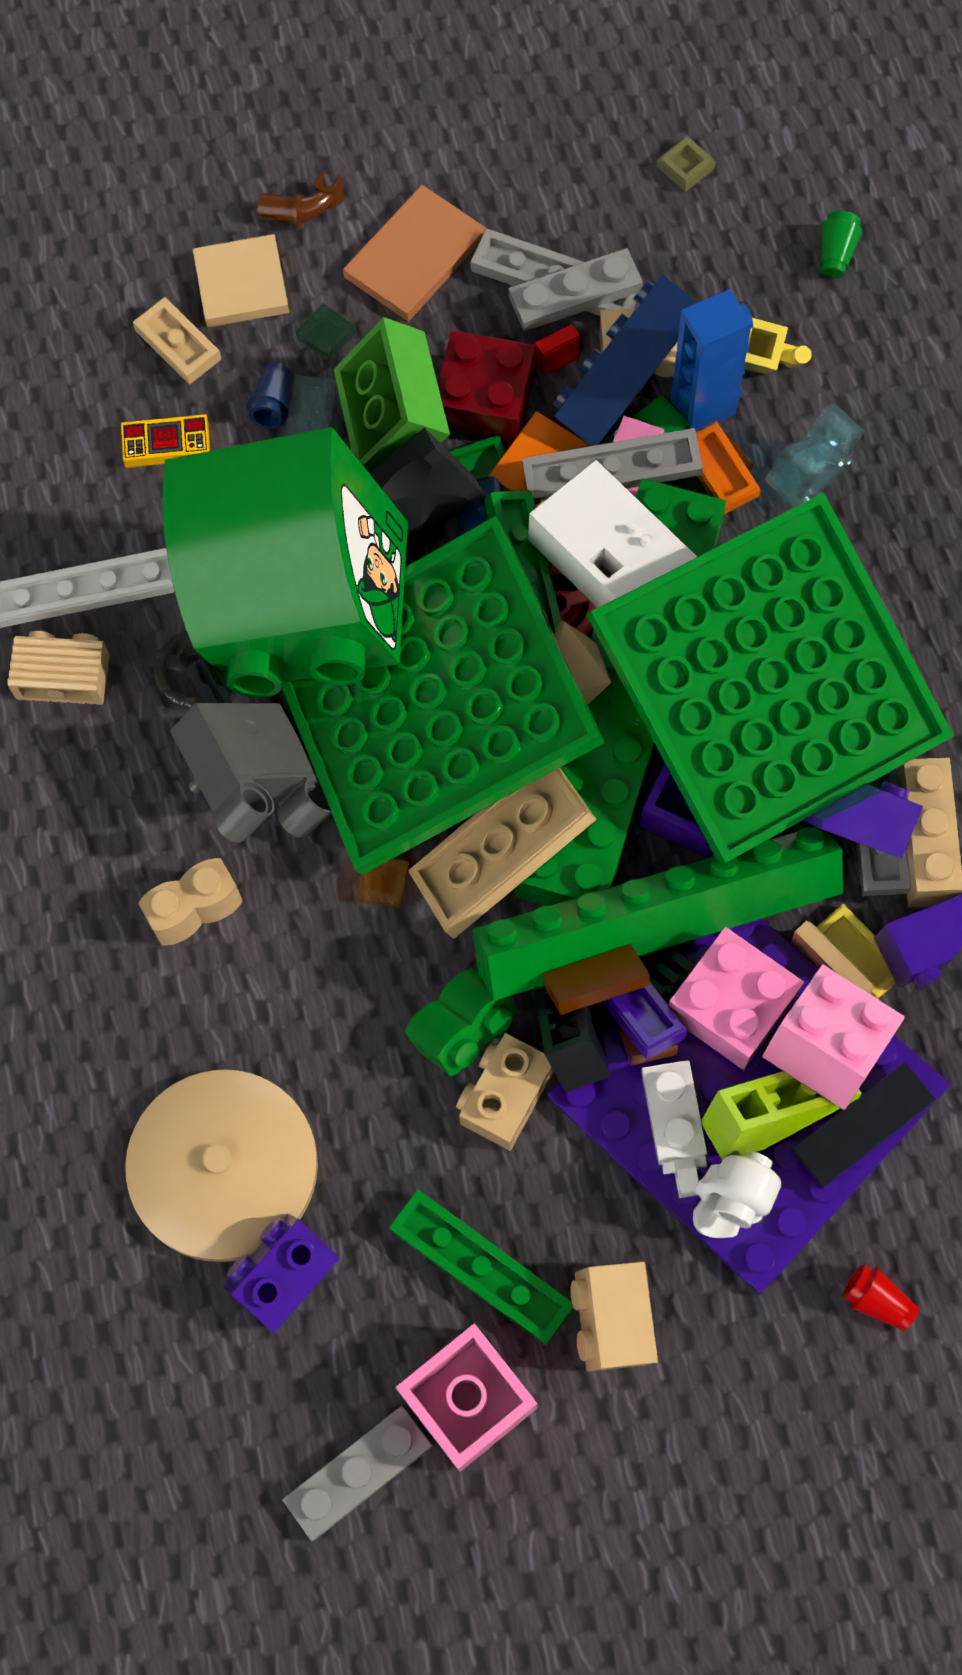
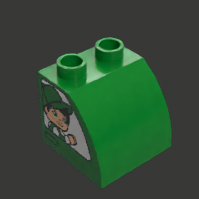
M333 427L165 460L163 475L164 535L176 599L193 648L227 680V686L231 691L246 697H270L280 692L282 682L312 677L330 685H350L364 678L365 669L399 664L408 521Z

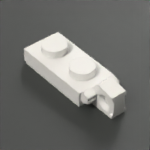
M686 1060L643 1067L641 1073L658 1165L662 1166L663 1175L675 1173L679 1198L697 1196L696 1187L699 1183L697 1169L707 1167V1151L690 1062Z

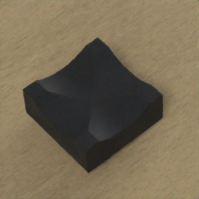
M425 427L369 473L408 521L407 541L417 551L430 542L435 532L450 517L465 508L476 505L485 497L475 476Z

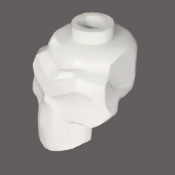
M746 1150L743 1156L730 1155L725 1157L721 1164L711 1165L706 1175L699 1181L696 1187V1194L701 1198V1201L693 1211V1222L696 1230L700 1234L713 1238L734 1237L737 1235L740 1227L750 1228L751 1224L757 1223L762 1220V1216L769 1214L781 1187L780 1178L770 1169L772 1161L760 1153Z

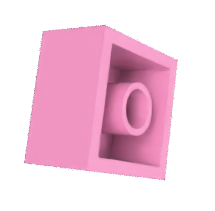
M725 927L671 998L669 1007L689 1032L739 1068L745 1070L798 998L804 981Z
M822 964L781 1022L762 1057L845 1110L887 1047L905 1016Z
M475 1323L396 1386L399 1394L459 1472L537 1409V1402Z

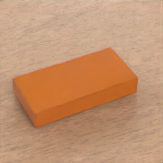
M716 421L696 431L703 466L702 475L697 477L709 496L727 500L724 514L759 497L760 487L718 422Z

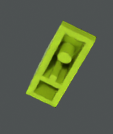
M782 1071L719 1090L706 1111L701 1124L723 1160L730 1155L743 1156L746 1150L754 1152L764 1150L837 1111L840 1107ZM860 1090L857 1091L851 1102L859 1099L862 1094Z

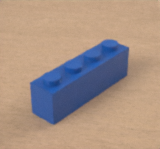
M731 289L681 310L671 401L677 412L689 423L688 429L695 428V432L716 421L720 422L734 416L737 412L738 400L741 396L742 377L745 374L746 353L749 351V335L751 328H753V319L746 304L743 302L739 304Z

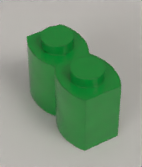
M471 967L456 975L446 985L437 1000L430 1002L418 1011L404 1032L417 1051L451 1077L470 1066L485 1043L494 1040L509 1028L518 1011L509 997L494 1001L479 972Z

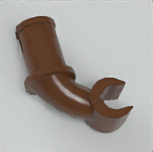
M321 172L314 180L316 192L306 197L301 193H298L296 197L261 193L258 201L259 220L294 223L295 227L301 228L304 222L319 216L328 208L339 206L344 201L345 194L340 174L338 173L337 180L333 185L326 186L324 173Z

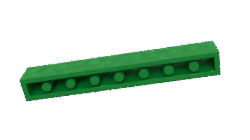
M816 826L807 827L798 832L766 840L724 864L717 860L714 855L708 859L673 867L668 871L641 879L630 880L624 884L598 892L586 893L578 898L551 906H543L534 911L508 919L496 920L491 924L472 929L479 975L495 1001L544 986L542 973L629 944L632 945L638 956H642L720 932L725 927L730 929L843 894L842 848L828 831Z

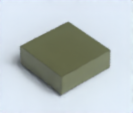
M686 136L657 159V167L686 192L715 169L716 161L692 139Z

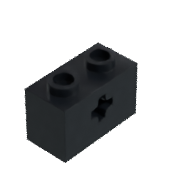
M545 987L534 990L545 1056L565 1092L568 1093L611 1077L599 1016L594 1004L560 1015Z

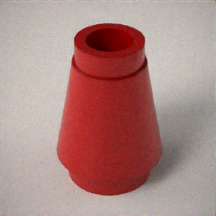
M865 1264L859 1266L847 1282L842 1297L850 1302L851 1309L897 1327L903 1332L912 1325L919 1312V1306L914 1304L878 1267L871 1269Z

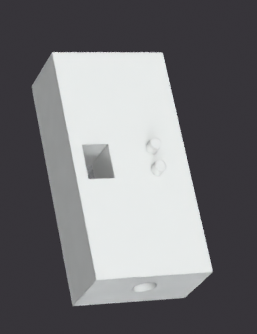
M597 460L529 514L528 540L597 608L697 557Z

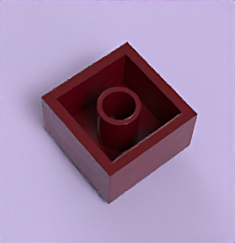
M451 330L438 381L449 432L486 439L499 435L502 442L513 443L521 433L534 379L535 345Z

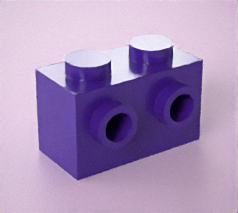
M290 1214L283 1220L277 1217L264 1229L259 1238L263 1243L250 1257L244 1254L231 1266L226 1274L229 1281L223 1286L230 1295L273 1333L276 1332L340 1259L298 1218Z

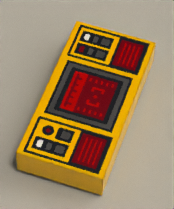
M206 414L121 423L123 461L126 468L164 464L166 459L210 451L209 424Z

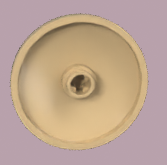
M212 1070L198 1073L182 1079L164 1090L152 1101L138 1120L131 1135L126 1156V1181L130 1199L146 1227L171 1249L194 1259L213 1262L235 1261L244 1254L250 1257L263 1243L259 1238L264 1229L277 1217L283 1220L290 1214L300 1220L313 1195L318 1169L317 1150L313 1133L299 1106L286 1092L274 1083L260 1076L238 1070Z

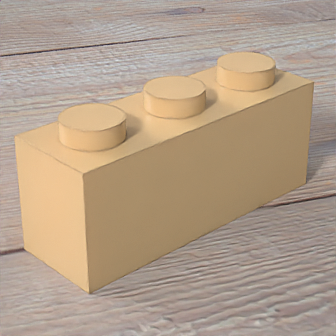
M950 758L912 759L901 765L898 771L899 786L910 791L907 800L923 806L906 848L911 885L907 899L908 907H930L962 894V866Z

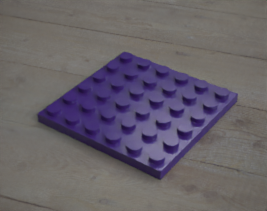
M763 919L730 928L732 932L804 981L798 998L819 970L816 965ZM722 931L697 938L682 955L692 962L695 967ZM673 965L670 966L673 972L676 974L680 973ZM662 977L657 980L663 987L669 983ZM671 996V997L666 1001V1003L668 1004V1006H669V1002H670V1000H671V998H672L673 996ZM793 1005L745 1070L739 1068L688 1030L686 1038L678 1042L677 1055L631 1066L616 1023L603 1036L611 1077L568 1093L565 1092L559 1082L549 1092L547 1099L759 1296L931 1108L929 1106L824 1189L820 1188L791 1151L796 1145L841 1112L842 1108L768 1148L758 1151L757 1153L764 1155L772 1161L770 1169L781 1180V1187L770 1213L762 1216V1220L757 1223L751 1224L750 1228L740 1227L737 1235L734 1237H709L700 1234L693 1222V1211L701 1201V1198L698 1195L679 1198L675 1173L663 1175L662 1166L658 1165L641 1070L643 1067L689 1060L700 1119L702 1121L719 1090L783 1071L762 1056ZM893 1035L859 1090L862 1093L861 1095H863L904 1062L935 1097L936 1101L951 1084L897 1036ZM703 1126L702 1130L707 1151V1167L697 1169L698 1181L703 1179L711 1165L721 1164L722 1162Z

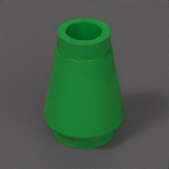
M832 211L828 214L827 220L822 222L820 273L822 275L835 278L844 277L845 270L863 233L860 227L861 220L857 215L847 211Z

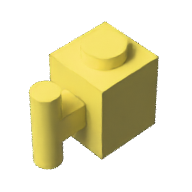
M752 318L753 328L750 330L749 351L746 353L744 365L746 370L767 375L776 371L779 363L784 364L788 368H795L807 363L811 359L812 353L807 346L797 347L784 343L788 327Z

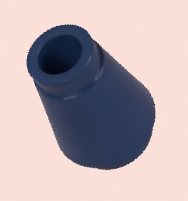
M279 363L268 364L247 402L249 418L257 426L274 429L279 427L288 418L290 370L286 366Z

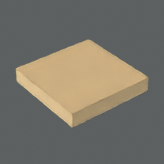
M275 234L193 248L207 328L289 313Z

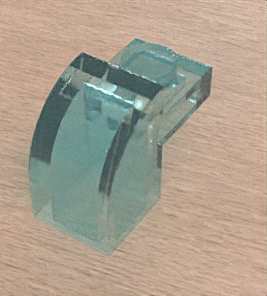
M835 403L824 407L804 440L790 445L783 450L764 481L792 507H796L816 497L836 480L853 460L849 455L865 433V430Z

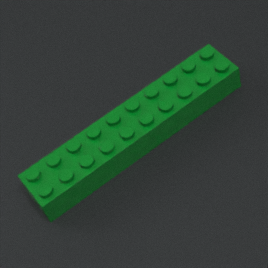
M641 478L635 498L697 557L716 547L723 524L727 500ZM594 630L591 640L597 643L611 683L588 704V708L605 743L560 768L597 820L515 887V897L546 906L578 898L586 893H594L614 887L656 747Z

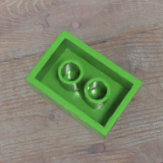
M383 317L333 369L351 450L369 473L424 427L440 443L450 435L425 332Z

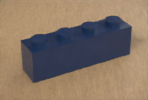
M664 275L656 283L650 278L647 279L633 298L639 304L629 318L621 313L606 333L612 339L602 353L594 348L579 368L585 376L575 388L567 384L552 403L558 409L553 418L590 446L600 443L678 342L681 310L698 303Z

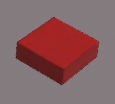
M573 324L535 342V364L542 375L545 374L546 376L578 359L580 334Z

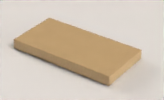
M558 768L475 813L409 869L408 872L445 933L455 939L597 819L561 768Z

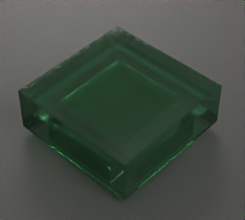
M324 303L295 331L296 338L327 362L356 334L353 324Z

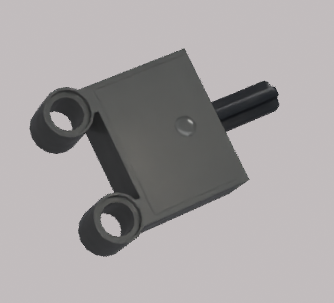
M204 658L191 663L187 667L188 676L203 703H196L170 730L194 776V779L189 783L190 791L194 794L203 793L213 812L215 827L226 839L232 842L240 843L245 841L273 813L274 804L280 805L277 816L279 822L288 833L297 838L308 837L332 812L312 762L280 703H232L211 664Z

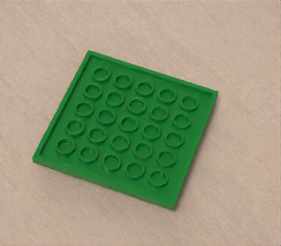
M824 492L594 609L586 615L716 859L722 864L954 737Z
M497 516L492 517L404 568L405 581L399 664L365 669L364 678L350 685H330L320 682L313 677L282 682L283 692L354 870L361 875L605 743L505 528Z

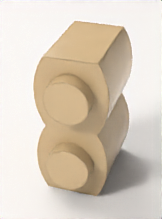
M214 858L202 861L190 868L180 881H170L154 887L142 897L138 904L161 945H173L193 935L202 923L216 922L232 914L242 903V898L221 858Z

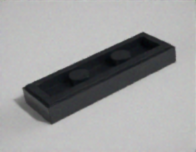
M904 1062L861 1095L859 1099L848 1105L845 1110L839 1112L796 1145L791 1152L820 1188L824 1189L931 1106L936 1099Z

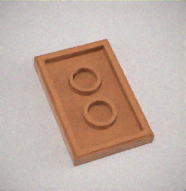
M421 185L343 269L344 278L409 322L477 248L486 231V227Z

